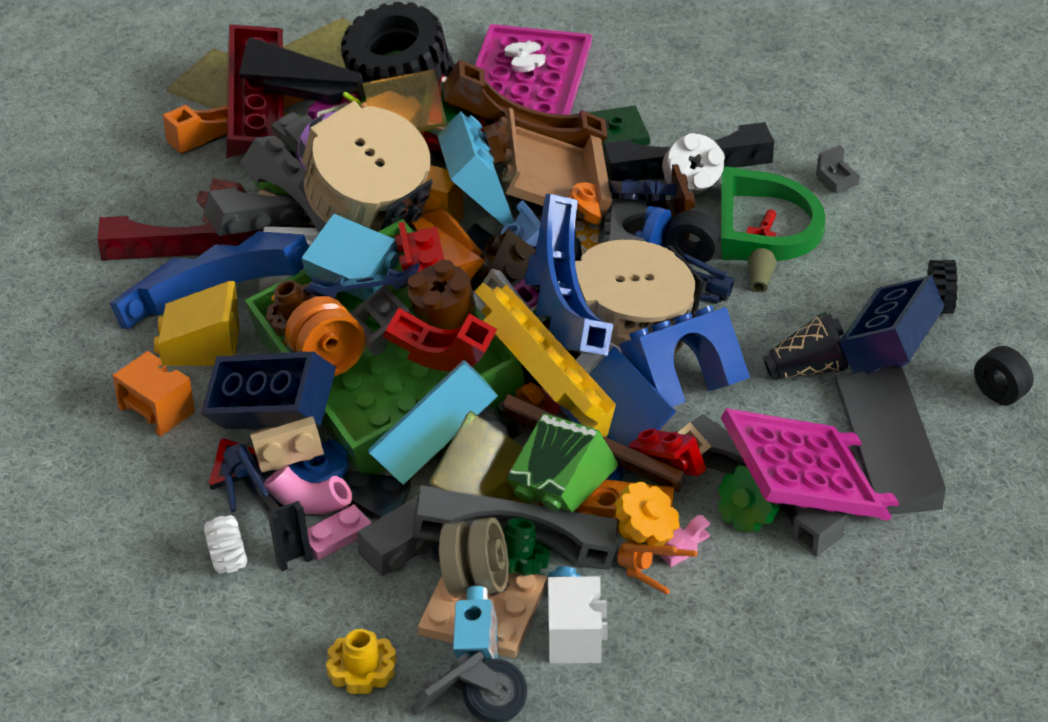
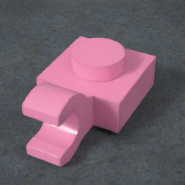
M703 515L696 516L684 530L679 526L673 533V538L663 546H674L677 549L696 550L698 552V543L710 537V534L704 529L710 526V522ZM660 555L670 567L689 558V556Z

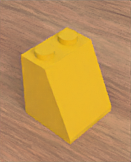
M227 281L166 303L164 315L158 318V332L160 335L154 338V353L160 355L161 366H214L217 356L236 355L240 318L235 281Z

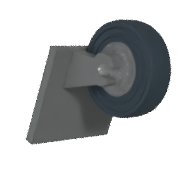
M481 651L471 658L464 654L450 665L451 669L443 678L438 673L422 685L423 689L416 694L417 702L411 709V712L417 715L449 691L454 690L463 694L466 707L477 719L483 722H507L521 711L526 702V680L521 671L506 660L488 659L482 661L484 655Z

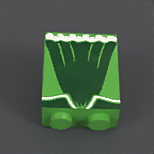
M543 413L506 479L519 499L526 502L535 500L553 511L562 509L572 513L617 468L619 463L598 429Z

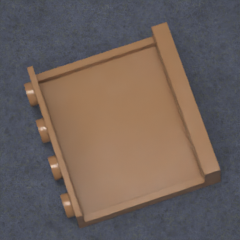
M509 108L505 117H500L496 126L498 127L499 122L503 121L507 130L506 140L509 148L504 149L506 160L500 162L503 169L501 180L504 181L505 194L544 206L545 194L568 198L571 189L577 183L588 182L596 184L601 214L598 222L600 224L612 203L601 138L590 135L585 147L580 148L515 126L514 112L512 108ZM577 209L576 217L584 219L585 214Z

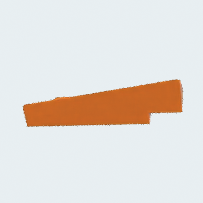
M440 208L423 214L418 221L412 223L417 231L437 226L444 259L450 260L453 265L462 268L468 274L470 280L484 263V259L479 257L482 254L480 249L446 210Z

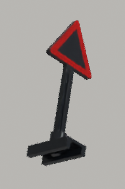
M225 438L220 440L209 480L211 490L226 485L225 476L221 470V466L226 463L223 454L228 448L240 443ZM247 446L248 449H249V451H250L251 456H254V458H255V460H256V462H257V464H258V466H259V462H258V459H257V456H256V453H255V449L252 448V447ZM233 474V482L241 480L268 517L276 562L281 571L288 570L287 562L303 556L306 562L313 560L304 509L300 502L296 501L279 508L269 493L267 497L262 496L250 475L237 478Z

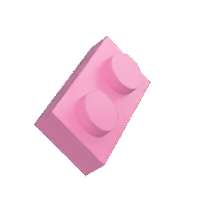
M354 504L307 529L311 554L317 560L328 556L357 540V531L372 522Z

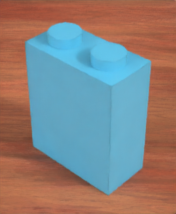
M333 214L301 259L307 276L332 282L341 275L344 276L345 280L386 275L388 269H394L397 266L399 253L395 239ZM382 285L346 290L344 292L365 301Z

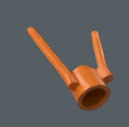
M625 541L619 548L617 558L619 565L627 568V576L637 578L667 595L670 592L667 587L643 574L641 571L650 567L653 555L696 557L698 552L696 550L677 549L674 546L643 545Z

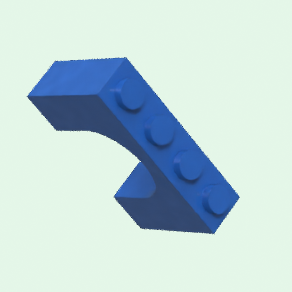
M711 305L696 310L695 318L692 317L690 312L673 318L674 325H671L669 320L652 325L653 332L649 333L648 328L629 333L631 340L619 343L621 352L672 407L686 402L674 367V350L678 341L688 345L696 355L708 391L748 379L750 375L726 307L714 311Z

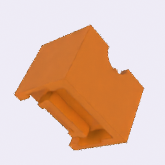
M147 351L113 374L118 409L121 411L133 409L145 417L149 424L154 423L157 425L155 428L156 434L161 437L195 412L191 381L189 377L177 369L168 372L165 365L159 368L162 364L161 359Z

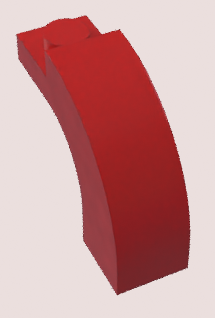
M398 308L382 337L410 352L406 359L430 369L451 372L463 360L471 367L475 366L486 352L497 329L470 313L460 327L451 330L440 329Z

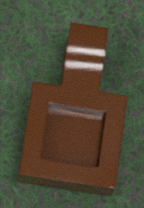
M499 122L498 127H496L495 123L485 126L483 130L495 163L506 160L504 149H508L509 146L506 140L507 130L504 122Z

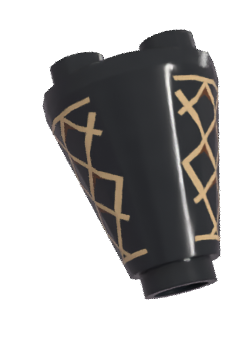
M826 312L817 315L772 348L768 355L763 356L764 364L771 379L777 377L780 379L848 369L849 363L839 342L841 340L840 336L844 335L838 318L833 319L832 315Z

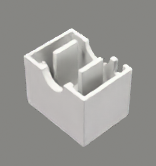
M600 576L548 577L549 664L601 663L602 640H608V622H602V618H607V600H600Z

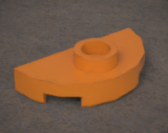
M588 182L577 183L571 189L568 198L578 200L577 209L585 214L584 220L597 225L601 214L596 184Z

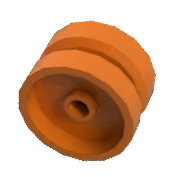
M329 296L314 297L304 301L292 312L285 329L287 345L293 352L314 351L336 367L334 377L348 371L357 363L364 352L366 342L364 328L338 300Z

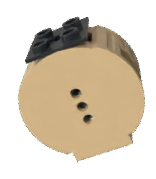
M353 101L310 128L302 163L306 166L304 191L310 206L324 222L327 223L332 215L336 214L378 232L402 219L406 223H415L423 216V209L430 197L429 191L433 183L432 179L426 182L430 170V153L425 139L408 120L383 108L372 106L361 108Z

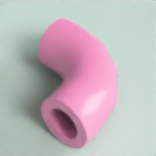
M288 465L279 468L263 483L268 493L283 506L299 501L304 509V514L326 515L346 507L352 501L351 490L342 478L332 476L320 483H310L297 476Z

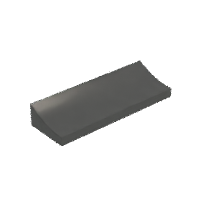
M892 365L883 367L871 374L860 372L836 375L835 385L852 433L857 434L862 442L860 446H855L866 479L875 493H892L899 502L898 507H886L889 513L892 515L942 510L946 486L903 368H894Z

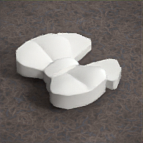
M536 42L512 43L505 48V55L514 57L511 67L516 72L531 71L545 63V55H529V53L540 50V45Z

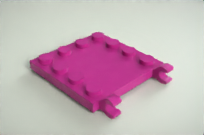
M726 408L721 416L723 424L766 501L774 504L797 505L801 508L824 509L829 512L851 513L856 516H871L881 520H890L892 517L886 507H898L899 502L894 494L874 492L854 459L855 455L849 446H860L862 444L857 434L852 432L840 433L835 426Z

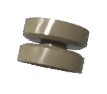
M496 518L475 519L471 526L464 521L445 523L439 538V557L443 580L452 597H466L467 588L472 586L485 587L488 590V594L503 592L508 581V554L505 537Z

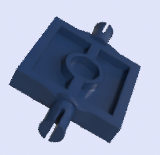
M632 179L608 181L612 198L666 201V195L676 196V184L659 183L652 180L635 182Z

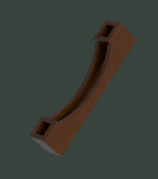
M460 59L443 83L444 101L454 107H461L473 112L479 117H485L498 122L500 117H505L508 109L512 108L515 126L580 148L585 147L590 135L601 138L602 144L607 138L605 119L583 110L579 114H551L521 106L497 92L485 80L484 69Z

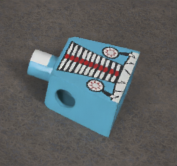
M472 586L467 588V599L456 602L453 650L457 659L464 654L471 658L479 651L484 655L482 661L498 659L497 616L492 601L487 599L488 590L485 587Z

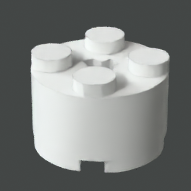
M690 133L677 140L667 151L662 162V170L666 182L671 184L672 165L678 164L681 173L687 176L688 191H693V194L697 195L707 191L720 178L724 168L725 157L723 151L711 138L701 134ZM691 161L696 163L695 169L690 168Z

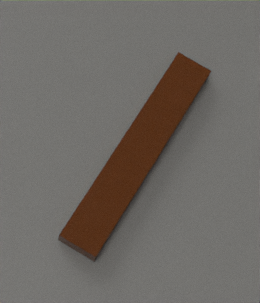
M509 394L503 402L506 417L535 429L543 413L561 418ZM602 436L619 463V467L661 486L674 487V491L677 493L681 491L685 483L684 471Z

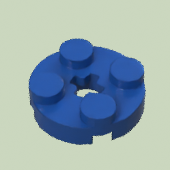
M327 438V442H321L324 454L316 456L311 460L299 461L288 465L297 476L310 483H320L332 476H338L344 480L348 472V457L346 450L339 442ZM315 462L316 464H321V465H319V466H311V463Z

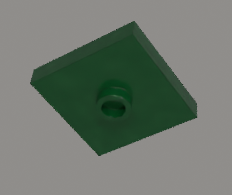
M636 105L588 112L605 119L607 138L602 144L603 152L604 143L631 140L635 144L650 145L649 133Z

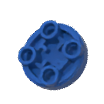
M649 206L645 213L643 230H638L635 236L645 238V242L666 248L665 236L672 221L671 212L661 207Z

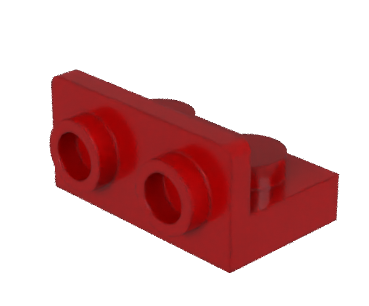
M398 223L400 234L395 235L399 253L404 252V255L399 256L402 271H405L415 263H419L418 273L424 268L435 265L440 260H445L437 226L407 233L405 223Z
M650 428L640 432L638 437L628 445L629 448L684 471V474L699 477L707 470L695 436Z

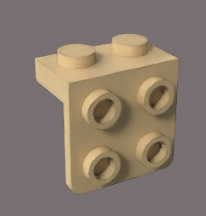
M313 416L275 428H263L254 431L250 435L262 473L269 470H278L284 465L299 461L311 460L316 456L324 454Z

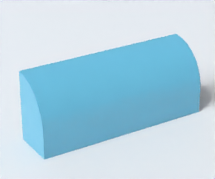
M463 360L368 449V452L398 481L405 484L497 397V394Z

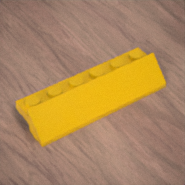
M482 283L474 292L486 304L481 310L486 316L483 321L497 329L495 334L556 403L569 410L582 425L598 429L602 436L607 437L616 406L612 399L507 284L502 289L497 286L493 290L485 283Z

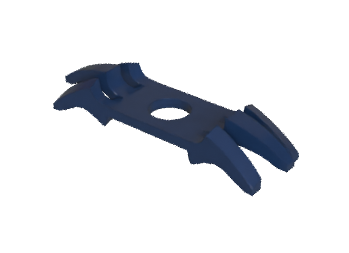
M419 263L413 264L402 272L388 269L386 275L345 280L343 275L332 282L312 278V283L308 284L309 287H306L305 291L318 297L329 296L336 299L337 293L341 291L381 285H392L396 290L408 287V279L413 274H417Z

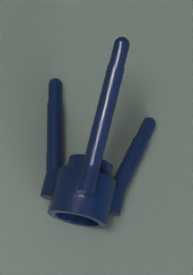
M685 254L683 258L686 261L710 273V275L695 271L704 281H707L705 291L710 292V294H701L700 301H711L718 304L720 298L728 300L733 289L734 277L727 276V272L717 270Z
M236 444L228 448L223 454L226 463L221 466V470L225 476L230 510L235 512L236 502L232 475L235 474L237 478L250 475L263 497L268 496V491L263 484L267 477L261 472L254 456H251L247 445ZM271 496L277 505H282L273 496Z

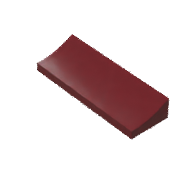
M229 24L227 42L226 158L245 154L257 137L276 136L273 134L271 124L284 117V95L266 92L262 83L264 80L240 78L239 72L247 40L252 37L283 48V28Z

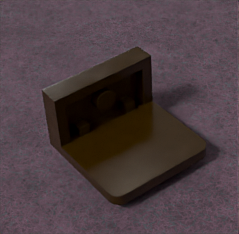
M509 229L499 237L493 236L484 249L479 248L482 252L479 257L484 259V263L470 280L472 291L482 284L491 269L500 270L514 287L523 280L527 272L529 257L535 254L536 249Z

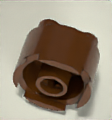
M440 260L435 265L424 268L408 279V295L414 316L433 327L446 330L456 329L464 323L469 313L473 314L474 309L476 310V303L468 274L462 268L453 265L450 260Z

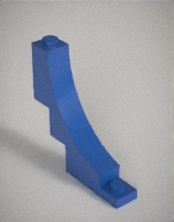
M258 231L239 246L216 244L196 259L173 257L111 301L110 306L120 327L129 329L149 314L160 315L164 313L166 303L227 281L238 283L269 276H295L304 269L301 258L308 250L309 245L304 234Z

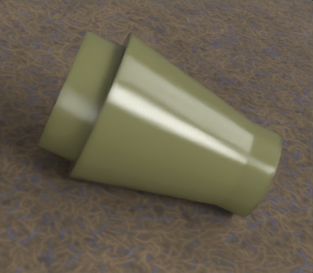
M760 248L754 250L747 260L750 289L754 292L767 291L768 283L777 264L774 254L770 250Z

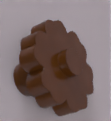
M286 280L275 288V303L268 306L266 319L276 335L285 337L286 324L292 312L304 301L318 297L305 291V288L309 287L308 284L301 286L294 280Z

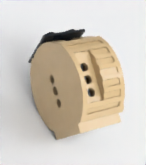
M613 240L590 248L581 256L580 261H575L579 287L584 300L594 315L604 322L613 324L610 342L619 346V343L631 340L629 333L648 328L649 333L653 332L652 325L667 320L670 321L671 325H674L673 318L690 312L693 318L696 317L695 311L698 310L704 280L671 245L666 249L645 241ZM682 341L677 342L674 355L683 348L684 343Z

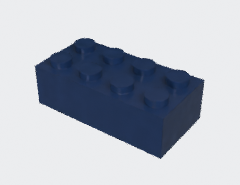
M932 275L879 287L875 290L839 341L853 374L860 372L871 374L883 367L892 365L894 368H899L911 361V358L944 308Z
M314 351L217 356L200 414L224 429L275 428L312 416L316 426H321L336 367Z

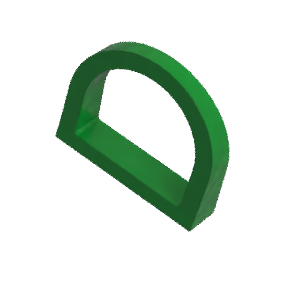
M724 166L721 182L722 260L747 261L751 253L760 248L770 250L774 254L776 261L790 260L807 254L822 241L825 234V211L819 199L809 189L794 180L777 174ZM733 197H773L787 200L801 207L809 215L811 223L802 232L786 237L736 232L733 230Z

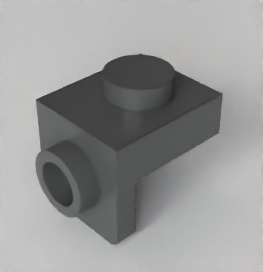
M841 145L820 152L817 161L816 176L835 193L859 185L860 176L843 161L844 148Z

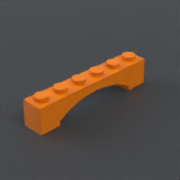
M284 95V108L304 99ZM187 105L163 114L166 141L182 154L225 135L227 105L208 110H192Z

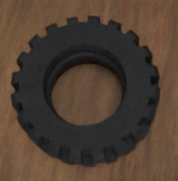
M393 2L392 5L381 4L379 8L374 10L370 8L365 11L363 16L359 15L353 20V25L348 26L341 40V54L345 67L363 76L366 89L365 95L366 98L371 100L387 93H393L404 99L418 98L420 93L429 92L433 88L432 85L436 84L448 68L449 52L438 17L423 6L418 7L415 3L408 2L403 4L402 2ZM406 49L397 54L385 55L395 50Z

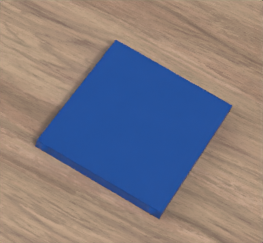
M613 347L608 352V356H605L589 373L592 379L616 404L608 436L606 437L629 447L628 445L638 437L640 432L650 428L660 430L677 412L616 347ZM560 406L562 411L573 422L581 424L569 410ZM617 466L616 468L618 472L624 470L619 466Z

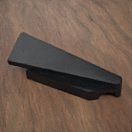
M252 37L247 40L239 72L240 78L264 80L262 83L266 92L329 104L341 102L344 92L360 96L366 94L363 76L358 72Z

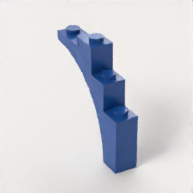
M545 194L535 255H530L525 280V285L540 288L535 316L551 319L549 331L568 352L608 356L613 324L602 321L592 313L579 287L575 267L574 235L578 200Z

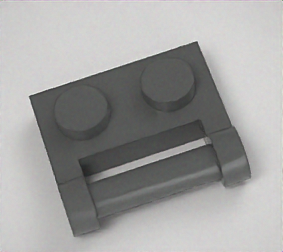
M383 285L350 312L364 328L366 348L373 355H380L385 351L389 340L382 336L397 309L400 308L413 315L386 285ZM370 316L381 326L375 333L366 325V319Z

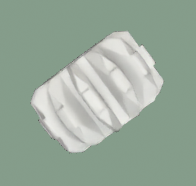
M230 515L216 517L214 520L207 521L204 526V532L215 571L219 574L231 573L246 567L247 556L237 519Z

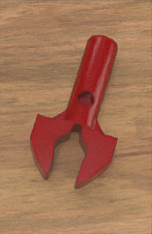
M772 209L767 210L758 228L748 226L746 233L776 237V232L770 231L777 216L776 212Z

